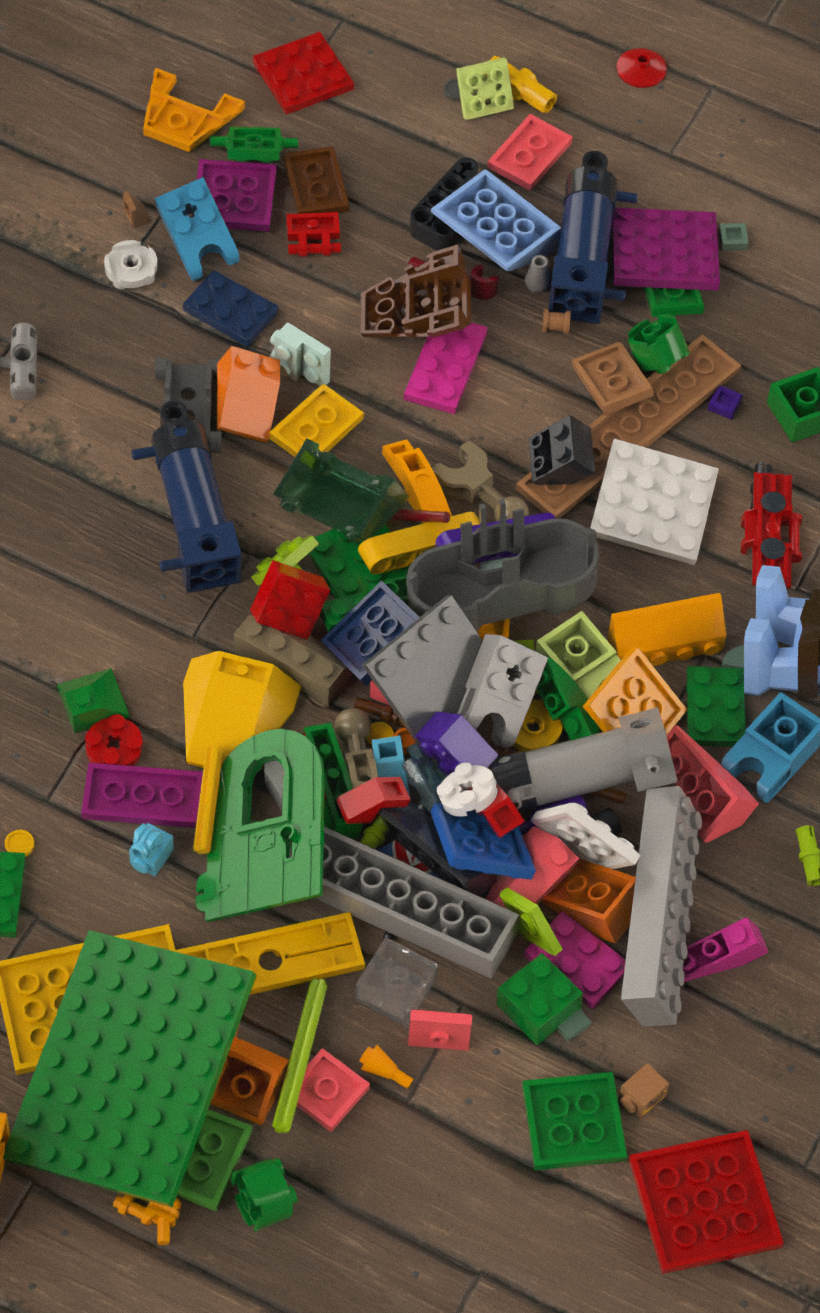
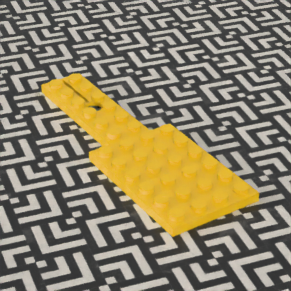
M350 912L175 950L169 924L114 936L253 971L257 976L250 995L310 982L314 978L324 979L365 969L364 958ZM84 943L0 961V1004L16 1075L35 1071ZM266 952H273L276 956L281 957L282 964L275 970H265L258 962L261 955Z

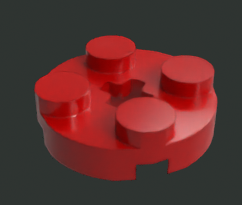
M115 714L98 721L85 735L86 755L91 763L134 766L140 760L143 749L142 734L134 723L126 720L122 715ZM116 740L119 741L120 748H108L107 746L110 741Z

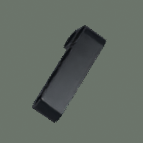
M468 157L459 159L412 209L410 215V234L414 239L435 251L454 246L455 230L431 212V208L478 175V164L474 159Z

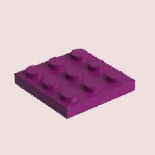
M199 159L197 180L202 177L204 178L227 229L270 232L276 165Z

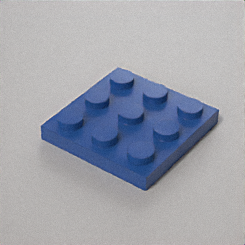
M434 803L430 813L450 867L459 870L480 871L485 874L505 875L514 879L532 880L536 869L519 827L498 838L484 815L479 816L476 810L467 811L468 816L459 817L446 812L443 804Z

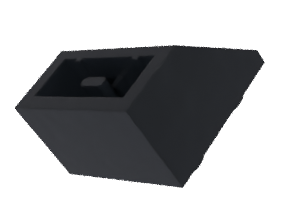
M568 415L528 438L532 483L535 485L575 484L595 473L591 427L573 416Z

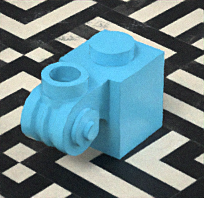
M143 823L134 831L133 845L129 849L130 864L137 871L144 874L149 873L156 877L174 850L173 836L149 823L147 825Z

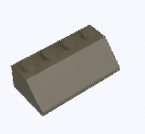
M249 614L234 633V652L236 654L274 664L301 685L300 691L326 706L330 705L354 674L320 640L309 635L307 640L256 622L253 614Z

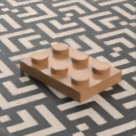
M621 342L572 360L573 369L604 415L654 396L652 386Z

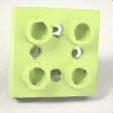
M499 58L456 69L464 119L469 120L514 109L506 58Z

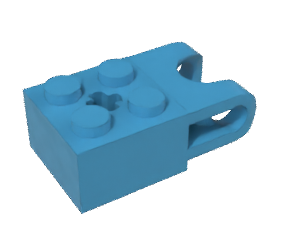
M203 177L155 198L157 210L193 282L203 278L200 261L207 253L215 252L221 254L228 265L240 262L239 252ZM191 213L195 215L192 218H189L188 214Z
M780 692L745 730L742 738L725 755L721 766L734 777L743 771L752 770L758 772L762 777L757 782L756 797L768 803L820 747V718Z

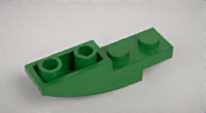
M407 574L382 581L408 605ZM379 582L371 583L368 591L326 601L319 615L328 632Z
M548 657L537 685V690L552 721L561 720L570 740L600 733L602 730L583 707L588 700L587 696L571 676L551 657Z

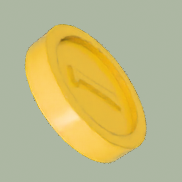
M384 722L372 723L366 742L373 748L372 740L392 737L394 731L391 726Z
M25 830L12 831L5 839L6 852L25 853V857H27L34 849L33 836Z

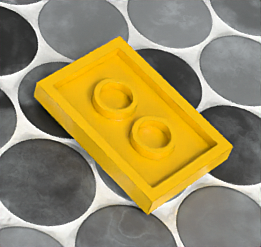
M323 383L269 432V439L311 468L364 419V412Z

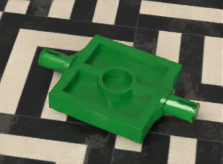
M229 127V133L226 136L210 137V147H226L228 159H234L238 162H245L247 160L272 162L280 159V151L283 148L298 149V138H283L281 128Z

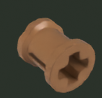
M544 309L542 332L554 330L564 331V334H569L571 311L559 313L549 312L548 309Z

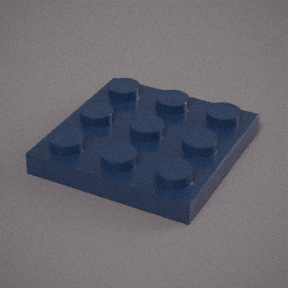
M380 581L321 641L367 686L372 679L362 664L420 617L386 584Z

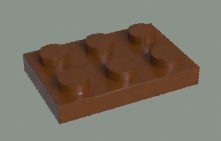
M334 146L283 153V161L297 214L349 212V202Z

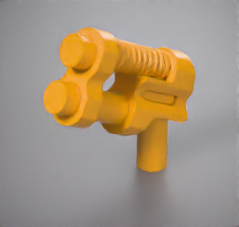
M117 1195L113 1207L118 1209V1213L124 1216L129 1213L140 1218L141 1223L144 1225L157 1224V1244H170V1227H175L176 1219H179L180 1214L178 1209L181 1208V1201L178 1198L175 1199L172 1208L153 1202L144 1207L133 1202L135 1197Z

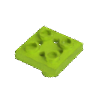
M312 535L305 538L298 536L291 542L286 540L275 549L277 554L274 557H267L256 566L258 571L251 578L257 585H261L272 560L302 570L298 562L319 543Z

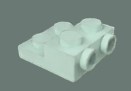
M288 322L281 330L277 329L273 333L270 343L274 345V349L270 357L280 360V374L282 376H287L296 382L303 375L309 382L316 383L319 386L323 383L327 385L330 382V348Z

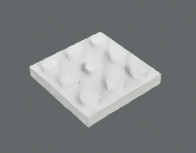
M568 803L536 811L531 819V822L541 830L563 841L580 859L610 869L635 865L641 856L633 850L634 846L632 843L624 838L616 837L610 832L611 828L607 824L599 820L595 821L587 815L588 811L580 804Z

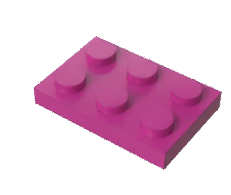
M562 911L549 926L563 950L554 956L531 943L525 950L524 956L532 961L543 953L583 993L582 1002L594 1010L624 977L626 959Z

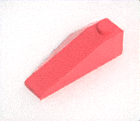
M674 725L666 737L678 781L675 783L690 798L696 811L700 812L702 826L698 829L697 835L703 842L708 843L742 826L759 803L734 776L679 726Z
M533 826L523 836L536 869L532 880L514 879L498 874L496 877L497 882L491 887L485 899L506 908L499 893L508 887L538 904L575 869L580 858L558 837Z

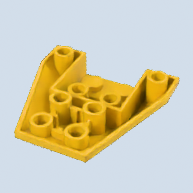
M222 651L192 658L183 682L186 764L203 768L206 748L218 746L223 751L222 766L226 757L238 745L250 737L267 730L281 729L294 712L301 685L274 664Z

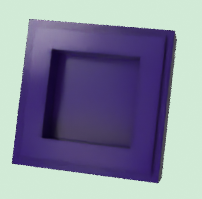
M719 386L712 396L707 410L732 420L742 402L743 395Z

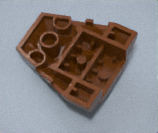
M459 245L434 251L426 256L429 261L417 268H414L411 264L404 268L407 273L395 280L388 277L362 292L361 335L363 337H437L462 330L466 326L471 325V284L465 273V263Z

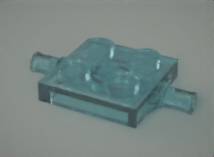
M415 743L407 748L412 758L403 763L402 767L407 773L406 778L408 782L421 795L422 804L431 811L434 803L442 804L437 788L447 776L438 769L439 763L433 762L424 756L418 744Z

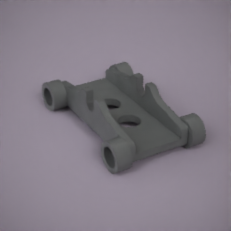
M155 358V379H165L164 403L172 400L182 402L187 408V413L195 415L194 421H198L203 425L210 452L221 453V431H211L212 380H217V363L220 359L207 361V365L172 364V361H167L166 358ZM185 391H192L196 394V397L192 400H184L181 394Z

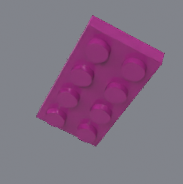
M88 763L81 817L86 820L137 824L149 823L151 825L196 828L203 772Z

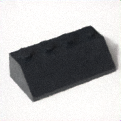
M410 801L406 807L383 808L379 812L389 836L441 880L479 897H482L497 882L495 874H485L468 869L459 870L450 867L434 821L430 818L432 815L423 805L418 804L416 806Z

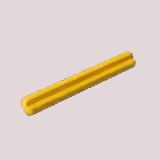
M218 746L207 747L205 751L193 850L200 855L208 854L211 851L223 755L222 749L218 748Z

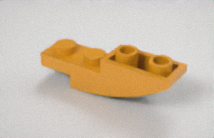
M407 439L382 446V455L405 487L404 496L414 510L449 512L451 517L452 515L441 486L420 448L414 449Z

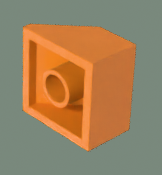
M235 1037L210 1104L262 1125L282 1087L289 1059Z

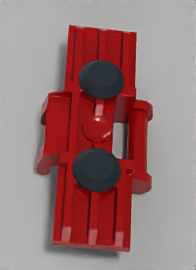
M758 472L753 474V508L745 510L741 516V528L745 529V537L740 544L741 554H746L747 550L752 548V586H756L762 565L780 567L785 586L791 589V563H798L802 560V552L799 551L802 515L792 512V475ZM781 526H789V543L781 541Z

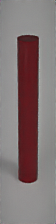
M382 508L380 511L382 519L448 523L450 521L449 512Z

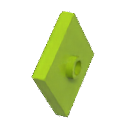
M508 887L499 893L505 907L519 914V931L523 938L554 956L563 950L537 904Z

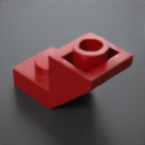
M375 777L339 796L336 801L346 824L372 823L380 808L406 807L411 799L401 777Z
M496 784L498 792L495 800L486 809L478 812L479 816L484 815L497 837L500 838L525 821L509 796Z

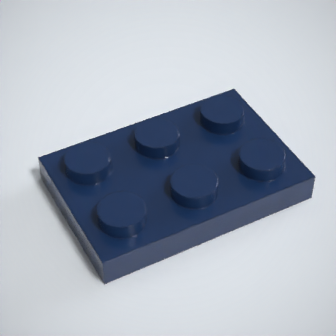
M213 270L183 303V311L248 347L277 315L278 306Z

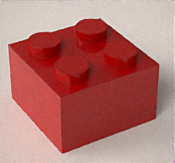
M272 560L250 610L257 623L308 640L330 592V588L321 576Z

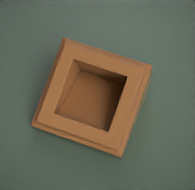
M125 191L123 194V206L131 225L137 227L150 223L151 219L144 205L128 191Z

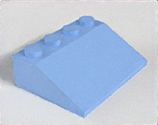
M486 169L431 208V212L506 271L531 265L532 259L535 256L542 255L547 257L558 248L561 227Z

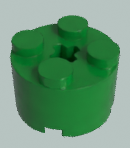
M669 314L658 315V320L651 323L649 318L643 320L628 332L629 339L627 341L640 370H655L657 374H662L669 371L672 364L689 355L690 352L675 316Z
M279 1158L266 1159L232 1173V1187L238 1185L239 1194L234 1196L236 1204L248 1226L255 1225L253 1231L261 1230L291 1218L293 1214L292 1204L298 1201L293 1186H287L283 1176L284 1168Z

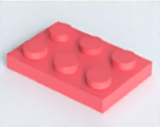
M529 114L488 160L487 168L531 191L572 144L573 136Z

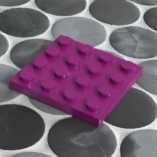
M615 207L612 217L614 286L719 291L720 277L716 212Z

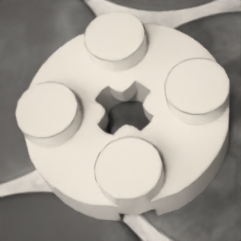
M136 240L119 242L105 256V273L117 289L138 288L154 282L157 272L156 253L151 247L141 246V242ZM132 261L136 266L127 267V262Z
M465 762L459 764L455 771L445 778L442 784L438 786L437 793L446 812L462 817L468 816L467 811L475 809L478 813L486 809L495 800L498 790L491 770L483 766H471L470 763Z

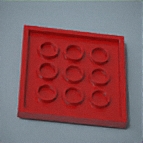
M748 1130L629 1155V1164L662 1274L781 1249L784 1242Z

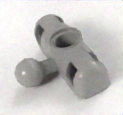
M23 322L16 324L12 328L11 358L0 357V367L10 368L11 397L16 400H30L36 396L37 332L32 324ZM30 375L34 378V384L29 382Z

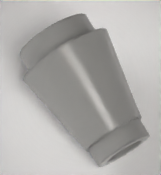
M537 255L532 259L525 276V284L530 291L540 293L549 287L551 279L547 258Z

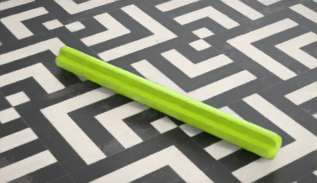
M314 978L309 984L272 1124L277 1133H288L291 1129L327 990L325 980L321 978Z

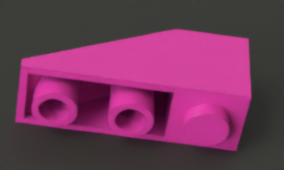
M746 917L687 946V958L683 960L684 982L743 966L769 953L758 926Z

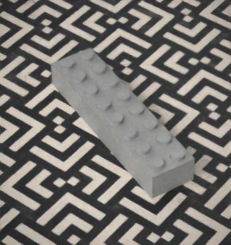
M680 786L646 790L639 854L641 856L637 863L621 1000L642 1027L676 1025L677 1014L681 1012L682 1006L680 987L684 985L683 960L687 958V945L685 942L686 933L690 931L688 915L689 906L693 905L691 888L692 880L696 878L694 861L695 855L699 852L697 834L698 829L702 826V818L700 812L696 811L690 798L685 795Z
M324 827L322 896L315 899L346 913L350 912L354 917L492 979L519 933V914ZM291 848L289 849V858L292 857Z

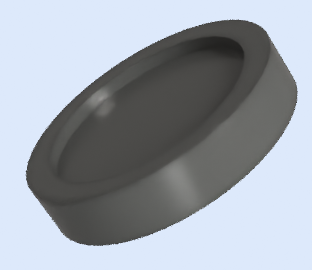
M457 78L448 80L444 84L443 89L444 95L453 101L461 100Z

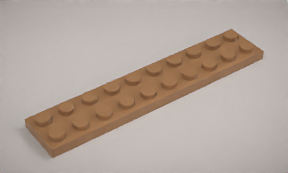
M702 334L688 345L690 353L687 357L672 364L669 371L662 374L655 372L647 378V381L653 388L654 396L608 414H602L589 425L592 434L595 473L575 484L535 485L532 483L530 472L516 483V490L541 512L552 513L556 519H560L601 486L614 439L645 448L649 447L713 395L719 386H724L740 373L741 365Z

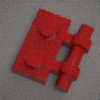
M338 212L286 214L288 241H298V244H288V255L299 254V257H307V254L331 256V253H341V243H330V239H340ZM306 240H322V243L307 244Z

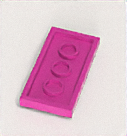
M471 323V325L466 326L462 330L437 337H427L404 392V400L455 414L487 335V327Z

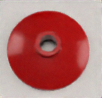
M635 48L628 50L617 61L619 77L633 87H653L659 84L666 75L667 66L664 59L658 53L649 49Z

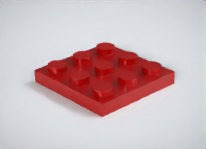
M321 32L253 56L254 66L286 115L354 90L353 80Z

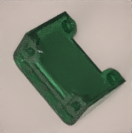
M306 438L273 493L281 502L279 506L292 514L294 511L304 514L345 534L344 537L347 540L359 545L360 542L373 537L404 507L409 495L395 479L385 474L382 476L377 474L375 477L339 460L331 452H321L318 448V443Z

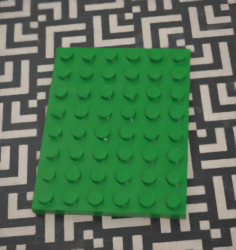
M89 930L6 1144L3 1159L7 1162L172 1208L257 975L250 970Z

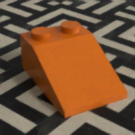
M234 346L227 350L217 363L218 430L264 443L269 441V432L271 431L280 386V360Z
M579 859L575 869L540 902L559 914L562 911L594 936L616 943L630 926L636 877Z

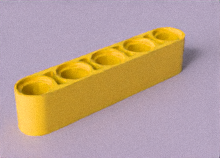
M474 512L462 513L451 516L448 523L428 522L371 537L360 544L358 552L372 574L377 575L411 566L412 562L420 554L435 548L436 538L444 531L460 528V524L470 521L472 526L479 525L480 521Z

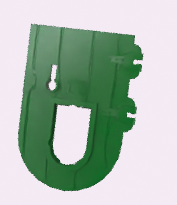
M267 730L250 737L238 745L223 762L220 771L211 851L205 854L207 855V872L198 878L196 884V892L204 894L196 896L195 904L201 912L205 913L206 922L322 896L324 766L318 749L306 736L292 730ZM270 761H278L282 764L285 771L283 777L282 816L251 823L254 776L263 767V764ZM290 848L292 849V857H291V858H289V849H290Z

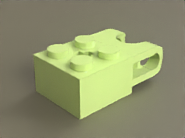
M583 611L537 640L536 652L546 657H551L581 688L588 699L621 661L616 655L615 649Z

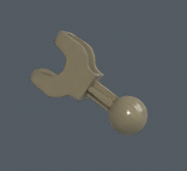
M467 441L459 447L460 462L464 465L463 467L451 469L442 463H437L432 467L446 498L454 500L464 499L471 504H475L482 499L494 509L495 521H499L498 500L504 499L506 503V520L513 519L512 511L523 508L524 517L529 516L528 506L522 499L515 496L504 497L493 488V474L487 469V455L473 442Z
M348 708L343 710L337 716L334 728L338 738L348 744L349 753H345L347 771L350 776L352 789L378 777L372 749L366 750L365 740L371 731V721L368 715L361 709ZM380 808L374 819H376L380 815L379 812L382 810V808Z

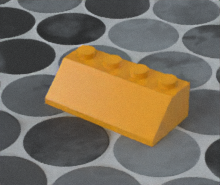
M715 593L611 614L607 641L615 649L616 655L620 660L631 648L638 647L653 666H659L665 662L678 659L684 661L693 656L703 654L714 655L719 651H723L727 636L721 594Z

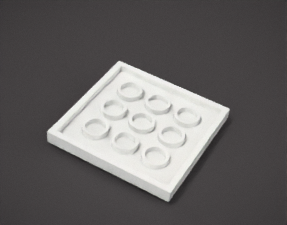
M614 439L590 528L595 530L596 538L695 565L719 468Z

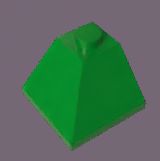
M112 668L57 684L74 734L88 730L98 721L115 714L122 715L124 718L129 717Z

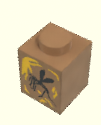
M647 1063L621 1086L620 1102L629 1113H635L641 1119L666 1097L669 1083Z

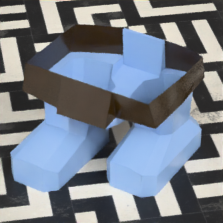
M762 565L756 583V619L750 618L744 638L745 695L760 696L770 689L798 691V700L817 698L820 694V590L815 589L809 599L789 597L780 567ZM777 643H783L790 647L779 648Z

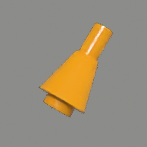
M378 1044L374 1049L368 1046L359 1060L363 1064L361 1070L389 1080L392 1079L408 1089L413 1081L412 1077L398 1069V1066Z

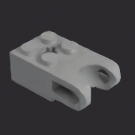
M485 634L465 685L467 690L457 714H461L474 729H477L485 715L489 714L494 723L491 735L492 741L502 748L511 747L518 737L548 657L501 635Z

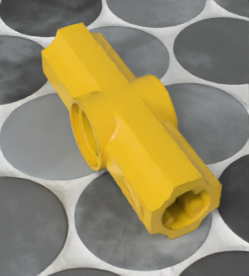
M494 56L489 61L499 59L500 57ZM508 63L513 100L520 101L523 99L542 113H548L557 101V94L538 83L536 76L529 69L522 68L519 70Z

